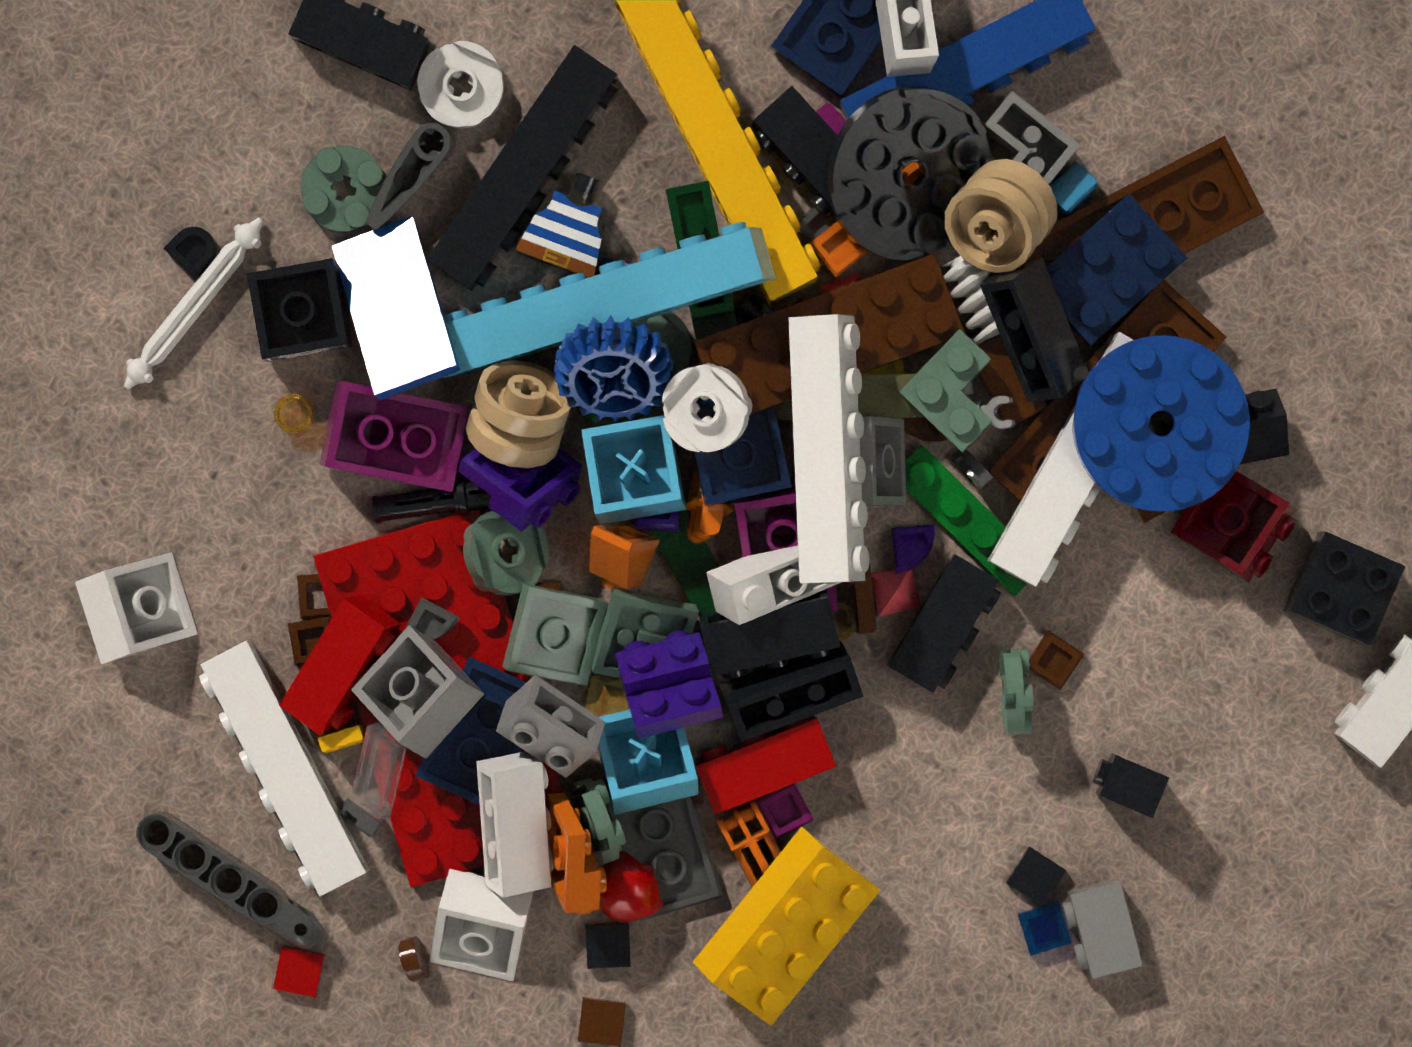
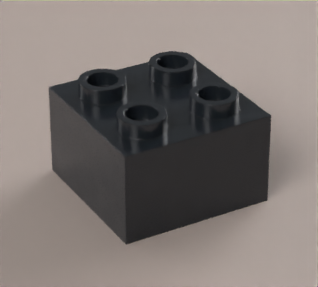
M1326 531L1317 532L1284 611L1356 643L1371 646L1406 566Z

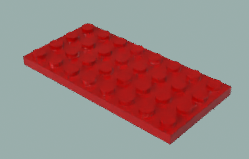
M481 510L470 511L469 516L463 517L456 513L313 556L331 619L344 598L361 594L401 623V626L394 635L398 638L405 630L420 599L424 598L461 617L451 631L433 640L444 649L462 670L468 657L471 656L526 682L530 680V676L527 674L507 671L502 667L513 626V619L506 596L479 590L475 586L464 561V532L469 525L473 524L482 515ZM356 697L355 701L410 888L446 878L449 869L466 872L483 867L484 856L480 805L416 777L415 775L423 757L399 744L361 700ZM542 762L548 775V787L544 789L545 806L547 807L548 794L564 792L558 772Z

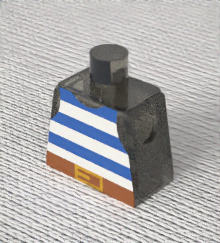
M576 173L568 195L550 189L520 239L516 252L571 274L584 272L586 278L597 275L608 218L607 210L592 205L600 181L590 176Z

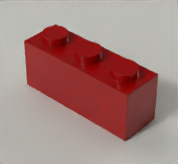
M361 594L344 598L279 706L318 735L341 730L354 713L351 705L357 696L351 689L397 639L394 635L401 626V623Z
M818 718L802 719L783 726V730L771 735L764 733L743 741V746L727 751L725 744L701 753L703 761L697 763L696 768L714 814H719L837 767Z

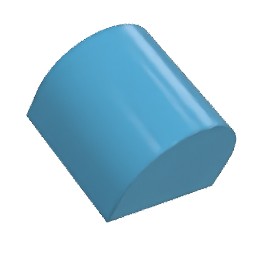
M1074 162L1049 185L1057 202V210L1064 217L1071 215L1096 192L1098 186L1097 180L1077 162Z

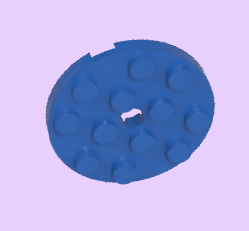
M1166 335L1149 336L1127 342L1115 348L1100 359L1090 370L1077 394L1072 431L1076 451L1084 469L1095 484L1115 500L1134 508L1157 512L1175 511L1205 501L1223 488L1238 469L1247 448L1250 414L1247 399L1239 380L1231 368L1217 354L1189 339ZM1157 411H1164L1172 417L1173 427L1166 436L1160 437L1155 435L1149 427V420Z

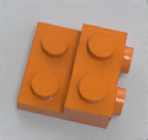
M565 792L548 794L547 808L551 816V828L547 831L548 847L553 854L554 869L550 872L551 885L565 913L589 914L594 910H599L600 893L606 892L607 879L603 866H598L596 862L595 850L593 845H591L589 830L582 828L578 809L572 808Z

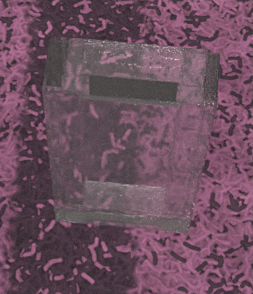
M375 723L368 725L366 728L350 800L380 821L391 816L406 747L399 744L385 727Z

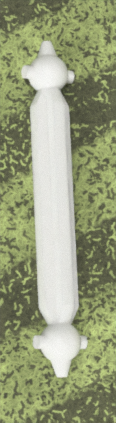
M258 217L250 223L237 224L234 227L235 240L221 249L145 344L141 358L127 360L125 388L129 390L137 384L151 383L153 381L152 367L164 361L244 260L246 249L259 248L261 246L260 230L264 222Z

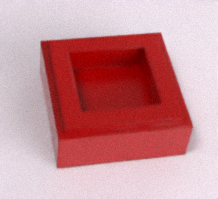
M283 945L281 947L273 989L316 998L325 954Z

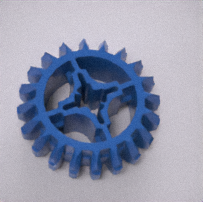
M611 315L605 323H601L593 317L589 327L578 323L574 333H566L562 345H559V350L556 351L554 377H556L555 382L558 383L559 395L566 397L570 407L580 406L579 409L582 416L589 413L596 414L598 422L604 416L612 417L615 423L623 416L633 421L638 412L649 416L653 406H661L663 392L673 375V363L671 362L668 344L661 343L659 332L648 333L646 323L636 327L632 326L629 317L623 323L615 322Z

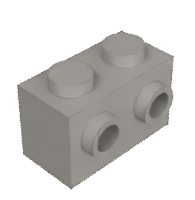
M535 675L506 700L496 732L567 778L596 753L605 721Z

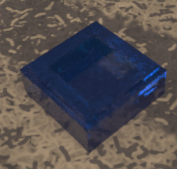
M1059 901L1017 913L1030 956L1072 943Z

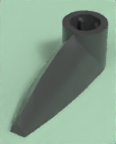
M426 123L414 132L388 173L365 222L366 224L377 230L420 189L441 162L446 161L452 156L456 140L449 128L438 123ZM440 132L444 138L440 140V142L444 143L440 152L432 150L428 154L424 148L429 146V144L424 143L425 137L428 134L436 136Z

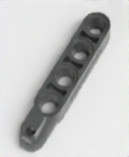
M158 811L144 817L139 822L136 829V838L146 851L251 921L266 926L291 944L303 949L316 947L325 935L323 927L315 915L289 898L278 884L174 815L165 811ZM153 820H160L167 825L169 837L165 843H157L151 839L149 826ZM189 844H196L204 850L205 861L201 867H193L186 862L185 850ZM232 868L240 874L241 886L237 891H229L222 886L220 876L224 869ZM267 892L276 898L278 908L275 914L266 915L258 910L256 899L260 893ZM299 923L307 927V932L300 931Z

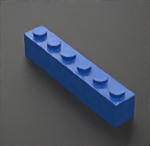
M1036 0L938 50L939 57L930 73L885 77L841 99L839 107L846 120H848L861 105L874 96L893 88L916 85L941 90L969 106L975 102L972 97L973 94L985 88L988 89L990 94H993L1012 84L1013 81L1010 76L1025 68L1028 74H1032L1052 63L1049 58L1050 55L1062 49L1069 55L1090 44L1087 36L1093 34L1096 27L1082 0Z

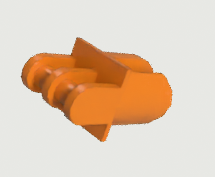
M696 467L692 474L688 499L685 505L686 510L690 511L687 537L691 542L700 544L720 531L722 518L733 512L735 507L730 506V502L705 507Z
M755 800L749 801L751 806L741 811L738 808L732 810L734 815L724 820L721 817L716 819L751 887L755 885L758 879L742 849L749 846L763 874L770 865L757 841L765 839L774 859L781 852ZM757 817L763 829L751 834L746 822ZM740 826L746 838L734 843L729 831Z

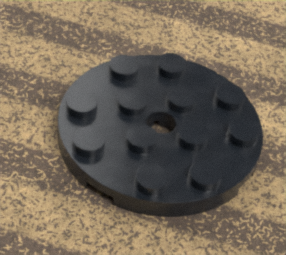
M927 86L897 87L884 91L866 101L842 126L834 141L828 160V197L833 213L844 231L864 248L877 255L894 260H918L944 247L947 249L952 247L945 230V211L953 196L967 184L970 177L980 167L994 160V156L990 154L989 143L985 134L988 132L982 121L961 100L946 92ZM917 162L920 169L918 178L911 184H904L901 168H905L910 163Z

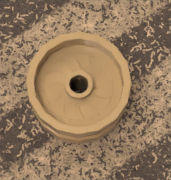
M993 160L980 167L970 177L967 184L953 196L945 211V230L951 245L964 260L982 270L994 273L1009 272L1024 264L1036 247L1051 232L1057 220V202L1049 184L1034 169L1014 160Z
M514 360L494 363L483 371L478 382L474 397L475 402L470 411L466 426L468 440L478 452L492 461L518 468L543 466L555 458L571 407L566 397L559 395L558 383L555 382L556 377H554L552 371L530 362Z

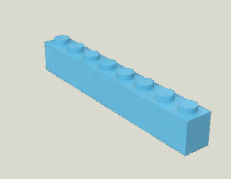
M745 222L734 223L720 228L721 236L706 240L704 234L679 241L681 249L666 253L664 247L648 250L639 254L640 262L626 266L624 260L614 261L600 266L601 274L586 278L583 272L559 279L561 287L546 291L545 285L520 291L521 299L510 303H507L505 297L490 300L480 304L481 312L469 316L467 310L446 314L444 316L460 371L443 378L461 377L484 370L494 363L516 360L562 345L566 333H574L578 323L589 327L593 317L601 323H605L610 315L615 322L623 323L629 317L631 323H635L774 280L776 277L762 228H747Z

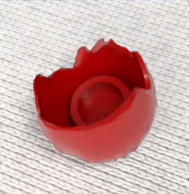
M625 851L619 852L618 860L601 865L606 872L607 888L606 892L600 893V909L611 919L625 923L633 922L655 914L663 906L664 903L660 898L659 885L654 876L653 868L650 865L640 863L630 853Z

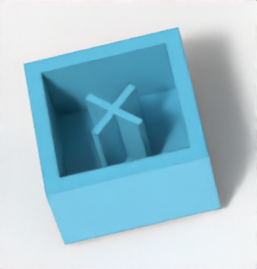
M664 415L581 430L594 513L601 525L686 510L676 444L665 429Z
M629 710L599 717L605 721V725L597 749L614 815L699 795L698 778L685 728L638 739Z

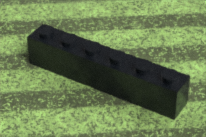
M576 45L572 47L427 258L432 265L470 291H473L477 284L482 288L488 284L498 268L492 262L501 249L508 253L515 245L522 233L517 228L518 224L526 213L533 217L547 197V195L541 192L550 178L558 181L571 162V159L566 157L567 153L575 142L582 146L596 125L590 120L597 109L602 107L607 110L620 91V88L615 85L618 80L617 73Z

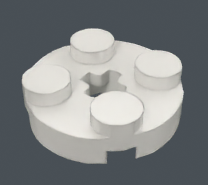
M457 41L435 49L423 61L417 77L420 100L429 115L438 123L454 129L474 128L481 125L495 114L504 95L502 70L488 50L473 42ZM462 73L469 76L468 83L473 86L471 92H463L460 97L454 96V88L449 85V81L452 77L459 79Z
M710 363L687 368L677 373L667 384L662 397L665 416L663 422L666 431L678 445L695 452L717 451L735 443L744 433L753 407L752 401L747 395L746 388L741 380L730 370ZM699 398L705 401L708 399L713 400L715 403L713 409L716 412L713 418L710 416H706L703 419L699 418L697 413L700 407L696 403Z

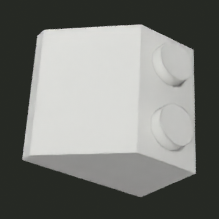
M172 552L104 570L75 582L101 664L198 634Z
M449 869L438 908L429 962L514 981L534 891L503 898L486 886L485 877L471 872Z

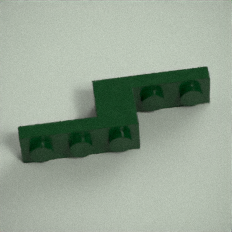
M709 181L665 189L677 249H681L679 241L704 234L706 240L720 236ZM731 293L689 306L696 340L737 326Z

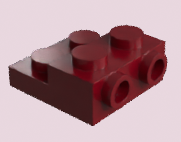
M1236 471L1223 488L1213 496L1199 504L1186 508L1171 530V533L1208 556L1213 562L1249 583L1253 575L1260 578L1269 568L1273 559L1269 551L1276 540L1279 539L1283 542L1292 533L1297 521L1292 516L1296 510L1288 501Z

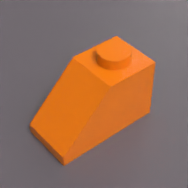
M623 522L596 525L591 532L589 572L602 577L600 584L611 590L619 589L625 591V589L641 587L660 539L643 531H637L636 528Z

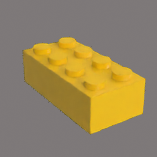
M801 826L692 963L713 985L772 1026L881 890L858 869Z

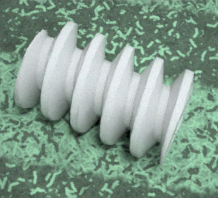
M961 256L941 266L951 267L943 276L945 283H959L950 293L952 298L966 297V300L958 308L960 314L974 313V316L966 323L967 328L982 329L973 339L975 344H981L999 335L1000 333L980 287L983 282L989 279L988 275L991 272L975 267Z

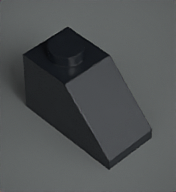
M1112 753L1109 761L1101 759L1092 783L1099 785L1096 794L1153 818L1169 777Z

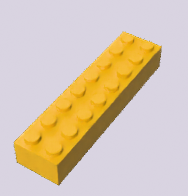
M613 0L704 180L709 181L710 191L728 225L745 222L747 228H762L776 277L774 280L758 284L769 306L815 284L818 278L816 272L821 267L820 262L810 244L802 247L796 233L800 232V223L790 205L782 208L776 196L780 194V184L770 166L762 169L757 159V156L761 155L759 143L750 127L742 130L737 118L741 117V109L730 88L722 91L717 81L721 78L719 74L721 70L711 50L708 49L702 52L697 43L701 40L699 35L701 31L691 11L688 10L682 13L677 4L682 0Z

